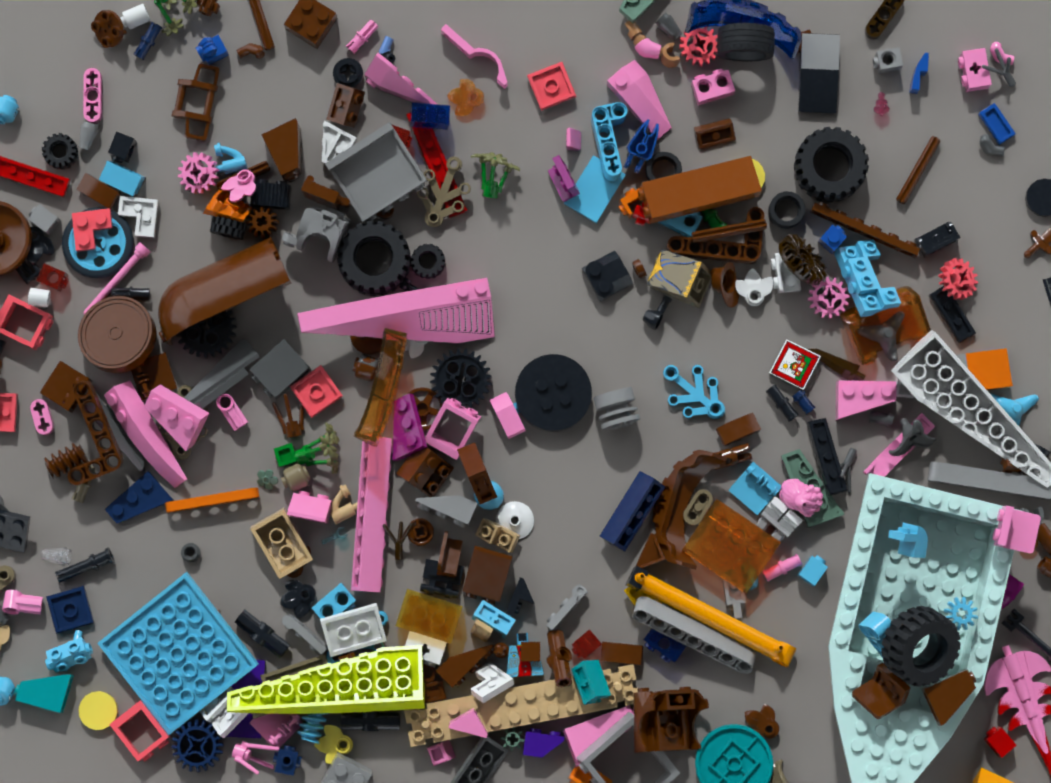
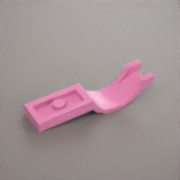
M447 24L442 27L441 34L469 59L475 56H484L495 62L499 70L497 83L503 89L508 86L501 60L494 52L484 48L474 49Z
M923 413L919 414L916 418L922 423L926 435L935 427ZM901 433L874 459L863 473L865 475L871 473L886 477L916 446H912L908 452L901 456L890 455L889 450H895L901 444L903 439Z

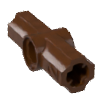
M559 629L551 630L547 633L550 649L547 663L553 669L556 686L561 688L570 686L572 678L569 662L572 660V653L565 645L563 631Z

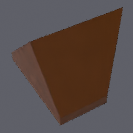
M650 533L636 566L640 568H645L665 560L653 533Z

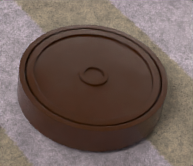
M125 296L108 297L94 304L83 316L78 329V343L83 355L96 368L108 373H124L135 369L149 357L156 342V325L151 314L141 303Z

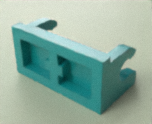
M599 660L582 661L571 669L584 705L599 703L601 698L611 696Z

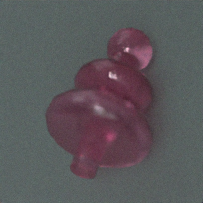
M883 92L878 94L879 99L876 100V106L873 109L880 116H884L890 109L887 106V100L884 99L885 94Z

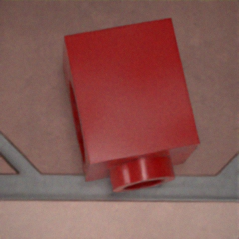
M992 727L986 732L985 742L1000 758H1003L1017 746L1002 727Z

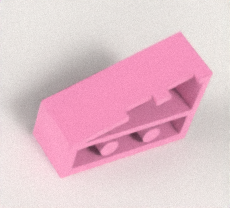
M162 385L151 390L144 405L147 411L185 451L195 445L209 415L207 411Z

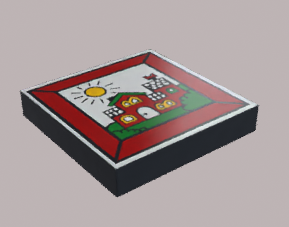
M786 339L769 374L804 391L821 356Z

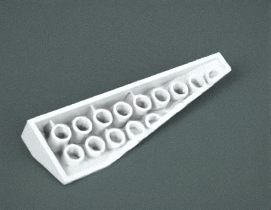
M931 330L917 342L891 370L918 401L1005 460L1008 459L1010 463L1048 488L1051 485V462L935 331Z

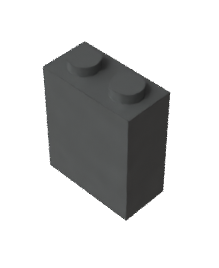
M283 339L250 368V371L253 373L250 376L257 384L261 382L265 386L263 391L270 398L274 396L278 399L311 368Z

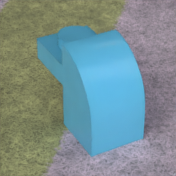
M903 522L902 527H898V530H889L888 538L900 541L898 554L913 558L926 557L928 537L924 528Z

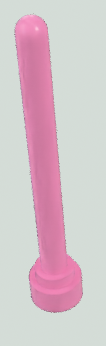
M139 242L135 247V254L84 310V315L94 304L105 299L110 294L112 288L118 285L140 258L147 257L151 251Z

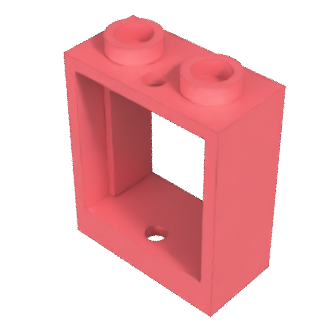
M8 294L0 310V333L37 350L45 340L43 336L46 330H49L53 324V316ZM17 304L43 316L31 342L5 330Z
M142 700L109 724L137 761L142 759L144 762L154 755L152 751L156 748L161 750L169 743L168 739L171 737ZM143 711L162 737L139 753L120 727Z

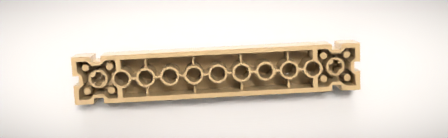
M634 664L617 667L618 672L611 673V669L602 670L611 696L601 698L599 703L584 705L574 676H571L572 684L562 688L556 686L555 679L508 688L485 703L470 695L428 703L427 709L404 710L406 724L411 723L412 730L408 731L410 746L427 744L426 739L433 738L435 743L473 735L449 728L451 720L472 708L477 712L486 730L492 732L617 708V702L624 701L625 706L634 704V693L638 692V687L633 688L632 680H636Z

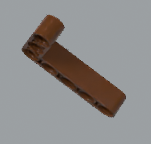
M760 207L751 208L746 215L745 222L753 221L750 214L754 212L759 214L760 219H764V211ZM763 230L755 231L758 234V239L756 240L750 239L748 233H745L743 243L719 240L694 243L692 237L673 236L668 240L666 248L667 251L684 257L754 264L761 254ZM676 241L680 244L681 248L673 250L670 244ZM691 244H697L700 250L698 252H692L689 249V246ZM710 246H716L718 248V253L711 254L708 251V248ZM735 248L737 255L732 257L728 255L727 250ZM748 250L755 251L756 258L751 259L747 257L746 252Z
M82 380L75 384L73 392L100 457L75 466L69 471L67 477L73 485H80L115 471L121 467L124 461L94 386L88 380ZM82 384L88 388V393L85 395L79 391V386ZM90 402L95 405V412L87 410V403ZM96 420L102 422V430H97L94 427ZM106 438L110 441V448L103 447L102 439ZM111 456H114L118 459L117 466H113L109 463V458ZM95 463L100 466L99 473L91 470L92 464ZM74 471L81 472V480H76L74 478Z

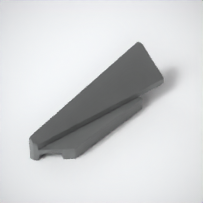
M241 339L184 399L203 409L246 377L249 373L244 367L260 356L245 339Z
M97 394L120 450L143 473L145 471V457L124 431L108 404L105 406ZM90 402L87 403V410L95 412V405ZM96 420L95 422L103 429L102 422Z

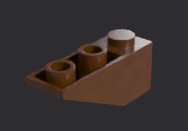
M491 644L449 657L436 672L452 688L455 685L459 687L466 680L464 676L468 672L472 674L480 666L478 662L482 658L486 660L493 653L491 649L494 646Z

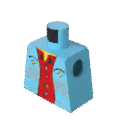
M528 633L516 634L517 645L509 646L507 674L510 677L543 675L541 660L521 661V642H529Z

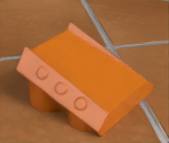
M218 190L203 214L243 222L253 208L241 200L231 202L229 192Z

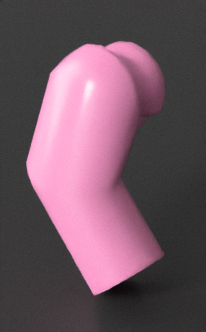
M992 43L990 53L994 60L999 62L995 53L997 48L1004 64L1007 63V58L1010 57V65H1013L1014 56L1005 54L1001 43Z

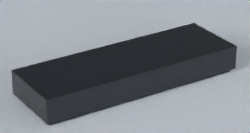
M942 286L929 294L958 343H961L976 334L957 301L953 299V295L948 297V291H942L944 288Z

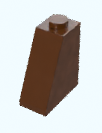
M968 669L961 670L921 689L938 726L944 725L975 690L976 686L974 683H976V678L972 671L969 672Z

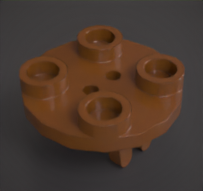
M111 10L100 11L91 23L92 31L95 32L97 39L104 48L116 47L123 40V35L127 34L120 17Z

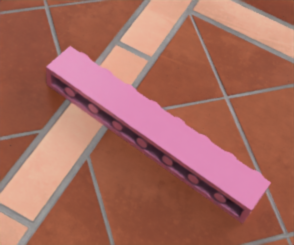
M365 436L362 438L351 591L380 592L383 585L381 575L384 567L383 550L385 549L386 542L384 539L385 530L382 525L386 524L387 526L386 511L388 510L387 495L390 489L389 473L391 471L390 455L393 450L392 438L378 437L374 446L372 444L376 436Z

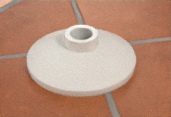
M514 501L504 504L499 509L496 515V523L519 534V539H522L531 532L534 525V516L527 505ZM512 517L519 519L517 524L511 522Z

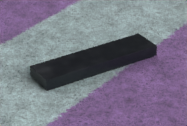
M826 418L807 422V428L827 495L832 496L847 492L844 477H840L842 470Z

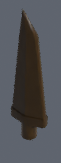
M817 348L808 349L820 355L822 363L847 381H852L853 378L859 381L864 380L866 375L858 371L860 365Z

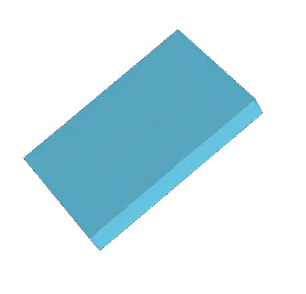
M593 155L576 183L580 194L564 202V205L597 223L626 174L621 172L618 180L608 181L604 177L600 159ZM610 166V170H612L613 173H616V171L613 170V167Z

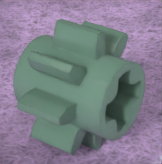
M513 727L512 732L505 729L507 735L506 737H501L502 740L506 741L503 747L508 745L511 751H513L515 746L521 749L519 742L525 741V739L520 738L522 731L516 733L515 727ZM511 734H515V737L518 738L514 745L510 744V741L507 740V737H511Z

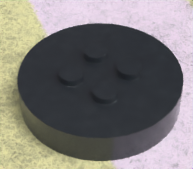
M559 354L543 355L529 362L518 376L515 386V401L522 417L533 427L547 432H559L576 425L585 416L592 398L591 382L586 371L575 360Z

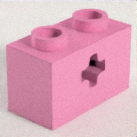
M985 48L963 51L960 57H958V66L963 72L961 84L962 87H965L966 92L989 89L992 85L990 72L982 68V65L988 66ZM972 67L974 70H977L976 74H974V71H970Z

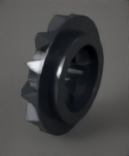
M344 58L335 64L333 77L336 83L355 87L362 80L363 69L361 64L355 59ZM349 66L350 71L354 74L350 75L347 81L346 75L342 73L346 72Z

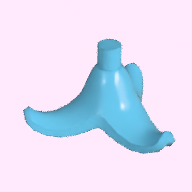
M990 393L1018 426L1022 415L1039 400V397L1035 394L1011 400Z

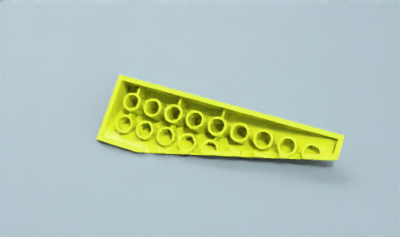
M422 645L382 647L376 649L377 651L365 652L354 658L341 659L340 662L327 663L300 671L298 674L291 676H282L281 679L271 682L270 680L265 681L254 687L251 685L227 692V712L319 714L425 709Z

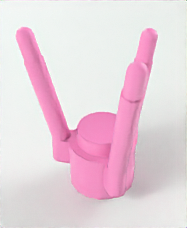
M245 741L235 745L232 758H235L234 761L241 763L257 775L259 774L258 770L245 761L251 760L274 769L273 765L251 756L252 750L249 748L279 751V747L252 744Z

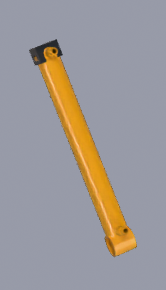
M638 566L633 568L625 584L626 586L635 591L639 590L756 650L781 666L789 667L796 652V648L756 630L648 574V571Z

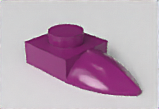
M1010 574L1001 609L1009 605L1024 586V583Z

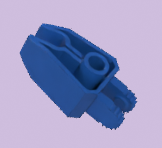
M649 119L638 128L626 146L629 155L623 167L627 169L632 162L633 156L640 158L634 168V172L637 174L644 161L652 158L658 137L659 124L657 123L651 134H646Z

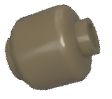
M295 464L284 469V477L281 478L285 489L289 487L293 492L307 487L309 480H311L306 466L302 467L301 464Z

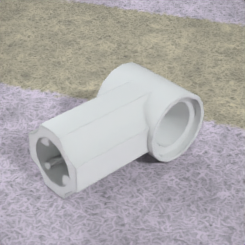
M30 288L28 305H34L40 309L48 308L52 300L50 298L51 291Z

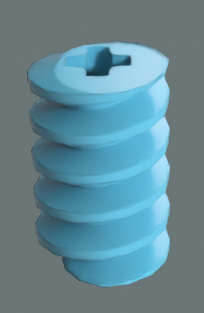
M328 713L302 716L306 723H302L299 726L304 730L297 731L301 739L319 744L315 737H321L322 734L317 730L324 729L320 722H326V718L322 715Z

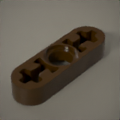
M884 0L866 25L865 35L870 39H877L902 6L904 0H898L900 3L895 2L892 8L889 7L892 0ZM887 10L890 17L884 20L880 18L879 12ZM878 21L880 25L876 30L877 32L870 33L871 29L869 27L873 28Z

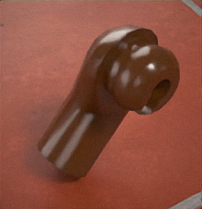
M249 43L236 50L240 59L248 54L255 55L257 59L265 56L264 48L253 43Z

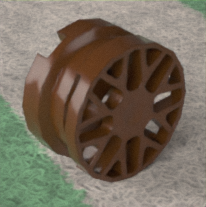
M423 518L411 521L413 526L407 535L409 540L418 546L428 544L434 536L432 524Z

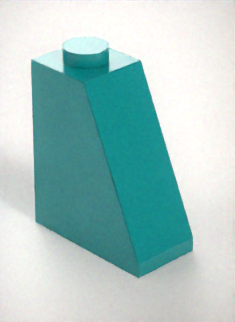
M65 674L21 681L20 685L17 684L14 691L15 701L63 713L74 675Z

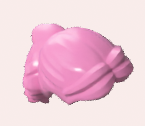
M788 479L782 483L779 498L789 509L799 511L805 517H811L814 512L820 511V506L823 504V494L820 488L814 487L813 484L807 485L799 479Z

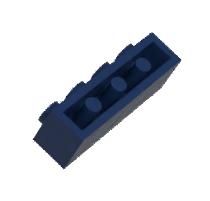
M639 471L601 532L600 537L625 552L665 486L655 478Z

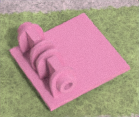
M267 714L250 722L271 746L279 748L300 728L299 725L303 723L298 714Z

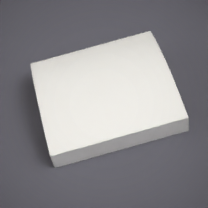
M229 687L200 710L205 720L212 723L219 736L223 738L248 714L227 712V692L234 691L232 687Z

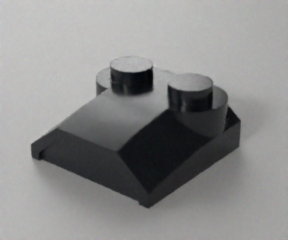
M616 251L592 261L582 268L600 302L633 284L626 267Z

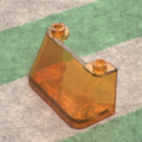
M903 286L896 289L901 301L899 307L889 308L872 316L860 317L855 306L840 314L844 328L862 365L874 363L878 357L877 352L883 349L878 342L857 333V330L860 328L859 326L881 325L895 313L902 311L905 313V317L897 331L896 344L910 338L913 341L919 342L931 331L920 296L911 287Z

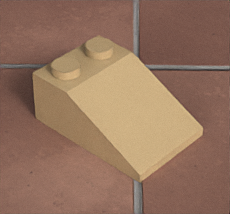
M285 507L251 526L250 530L279 579L313 560L291 517L287 515Z

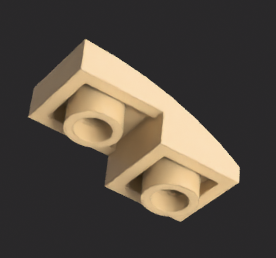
M486 518L482 519L475 534L487 543L495 544L509 553L514 551L520 538L519 534Z

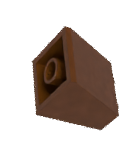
M295 118L261 134L283 180L289 181V183L299 179V175L302 174L301 128Z
M475 546L462 590L466 592L465 596L477 599V596L485 598L484 601L494 605L496 601L500 602L513 557Z

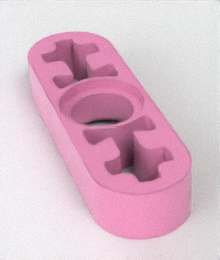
M89 68L84 73L83 114L84 118L93 124L98 123L102 118V75L97 69ZM92 73L98 76L94 79V85L98 86V88L88 87V85L92 86V81L88 78L92 76ZM91 91L98 93V98L94 101L88 99V94ZM88 104H98V106H94L95 113H97V115L94 116V119H91V117L88 116V114L92 112V107L88 106Z

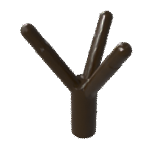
M400 522L397 539L386 524H383L384 530L395 544V560H402L403 542L413 524L409 523L402 535L403 522Z

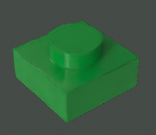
M292 443L274 448L279 467L297 462Z

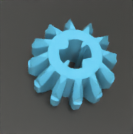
M956 597L954 598V604L950 601L947 603L951 609H944L945 613H949V616L945 617L951 619L952 623H956L957 631L960 630L961 625L964 630H968L967 623L970 626L975 625L971 618L978 619V616L972 615V612L978 609L977 607L970 608L973 605V601H969L966 604V597H962L961 602ZM959 608L961 611H965L963 619L961 617H957L956 613L959 612Z

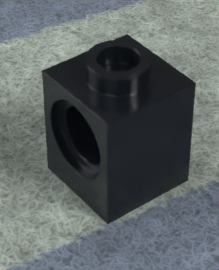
M116 132L108 151L110 156H112V160L118 163L123 161L129 163L137 141L130 136Z

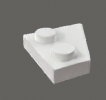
M325 120L323 122L322 138L323 164L353 146L357 140L355 136Z

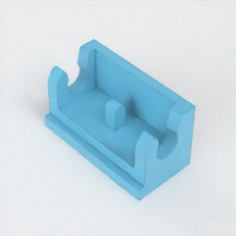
M107 161L99 180L134 196L138 194L146 177L113 161Z
M482 600L471 618L474 621L477 618L502 634L501 637L504 639L516 621Z

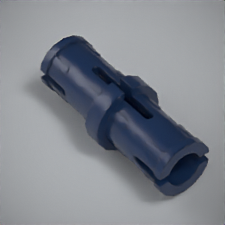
M151 22L145 35L140 38L141 42L133 55L144 60L151 46L154 47L155 45L154 41L162 29L160 25Z

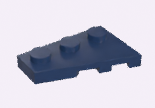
M148 471L108 505L105 511L119 524L139 514L155 509L166 502L174 501V499Z

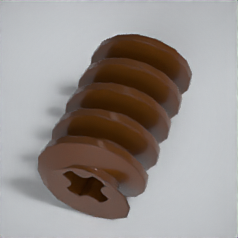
M72 443V450L67 446L65 447L64 454L58 450V457L52 453L51 461L46 457L44 458L45 465L53 479L54 475L58 478L61 477V471L67 474L68 468L71 470L75 467L74 463L78 466L82 464L81 460L84 463L88 462L82 446L79 444L77 447L74 443Z

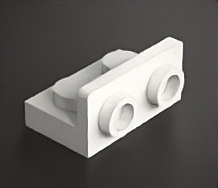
M775 253L773 259H771V269L775 270L776 275L773 278L774 289H777L778 293L801 291L800 279L788 270L781 255Z

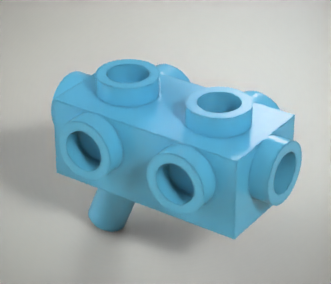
M75 631L73 641H68L63 645L46 651L47 659L45 663L48 670L53 669L55 672L67 671L71 666L85 664L89 659H92L93 649L90 643H86L82 638V631Z

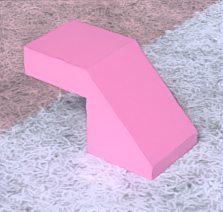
M507 392L489 400L508 439L526 431Z

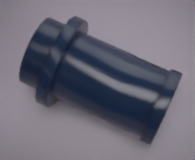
M799 390L792 396L793 402L796 401L807 415L815 408V405L807 398L805 391Z

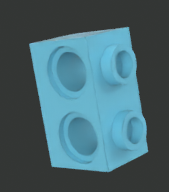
M700 212L658 223L685 237H691L692 232L697 230L703 217L700 215ZM692 218L695 224L689 227L685 225L684 220Z
M340 583L315 604L312 609L321 619L325 618L323 610L326 607H331L333 615L353 610L356 607L354 603L357 600L344 584ZM341 594L348 596V602L345 605H340L338 602V597Z

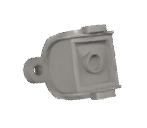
M317 206L307 208L301 218L297 235L284 232L282 236L283 244L292 248L296 245V249L303 251L312 236L320 237L330 242L327 261L333 263L338 256V247L341 245L343 236H346L351 219L344 217V212L329 208L328 211Z

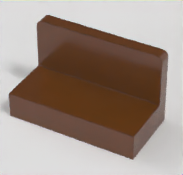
M444 531L437 575L456 578L463 541L448 538V531Z

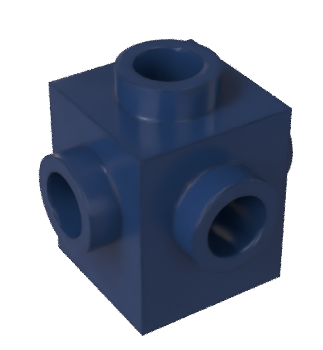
M284 745V748H279V752L275 751L273 763H276L274 772L294 776L296 768H300L302 759L299 756V751H295L296 747ZM284 757H289L290 762H285Z

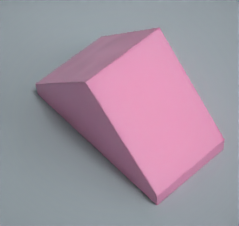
M474 708L449 722L450 729L487 738L488 731Z

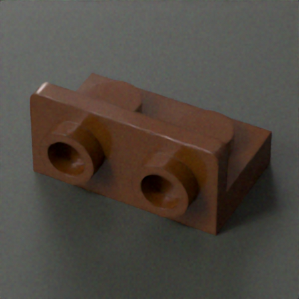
M337 83L326 120L354 128L364 100L365 91Z

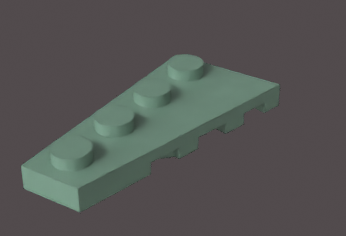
M800 449L781 455L789 479H799L807 485L813 484L814 487L820 488L823 494V504L820 506V511L814 512L811 517L804 516L808 528L845 515L835 502L833 496L827 495L824 483L817 476Z

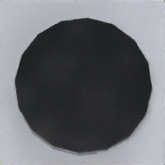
M1043 178L1036 180L1026 191L1025 201L1027 207L1037 216H1051V179Z

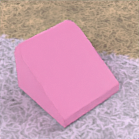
M573 128L567 129V150H581L580 131Z
M450 740L427 748L433 766L455 758Z

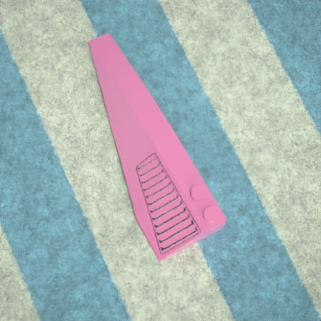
M487 278L396 293L297 313L301 333L336 334L340 336L349 335L383 339L384 329H387L404 338V340L447 342L452 344L495 337L491 293ZM386 331L385 339L402 340Z

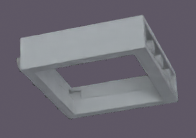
M628 712L576 757L580 762L578 765L580 769L592 777L590 779L591 783H606L590 762L630 727L634 730V714ZM663 751L651 752L666 771L653 783H670L680 774L677 768Z

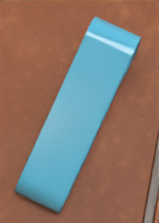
M621 102L595 107L591 115L592 129L603 174L608 181L618 180L622 171V164L612 127L622 124L626 119L627 107ZM621 111L623 115L616 116L614 112ZM600 114L604 116V119L598 120L595 116ZM606 132L609 136L603 138L600 136V133ZM611 150L613 155L608 156L604 151ZM611 163L613 170L616 171V173H613L612 170H610Z
M871 612L858 627L883 658L881 648H884L882 639L886 636V629L891 626V620L883 613Z

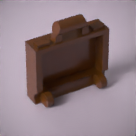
M307 176L301 188L305 198L339 210L342 205L345 208L351 206L348 198L342 197L337 191L314 182L313 176Z

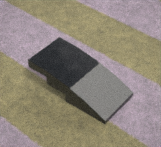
M802 33L798 112H837L840 34Z

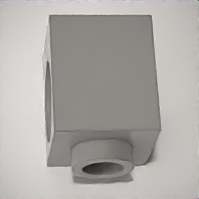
M900 47L876 52L873 58L874 69L878 70V74L901 70L903 62ZM882 58H890L892 64L886 65Z
M40 204L30 211V217L28 218L31 223L49 236L61 221Z

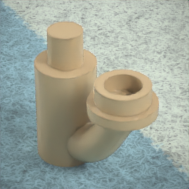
M346 484L340 485L341 489L331 504L330 514L336 525L356 515L358 502L353 505L350 502L339 508L342 498L344 496L348 498L351 495Z

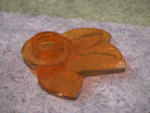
M460 79V88L452 89L447 94V97L451 102L457 104L455 115L466 116L473 111L474 107H478L483 103L484 93L475 87L473 81ZM477 94V98L472 100V95Z

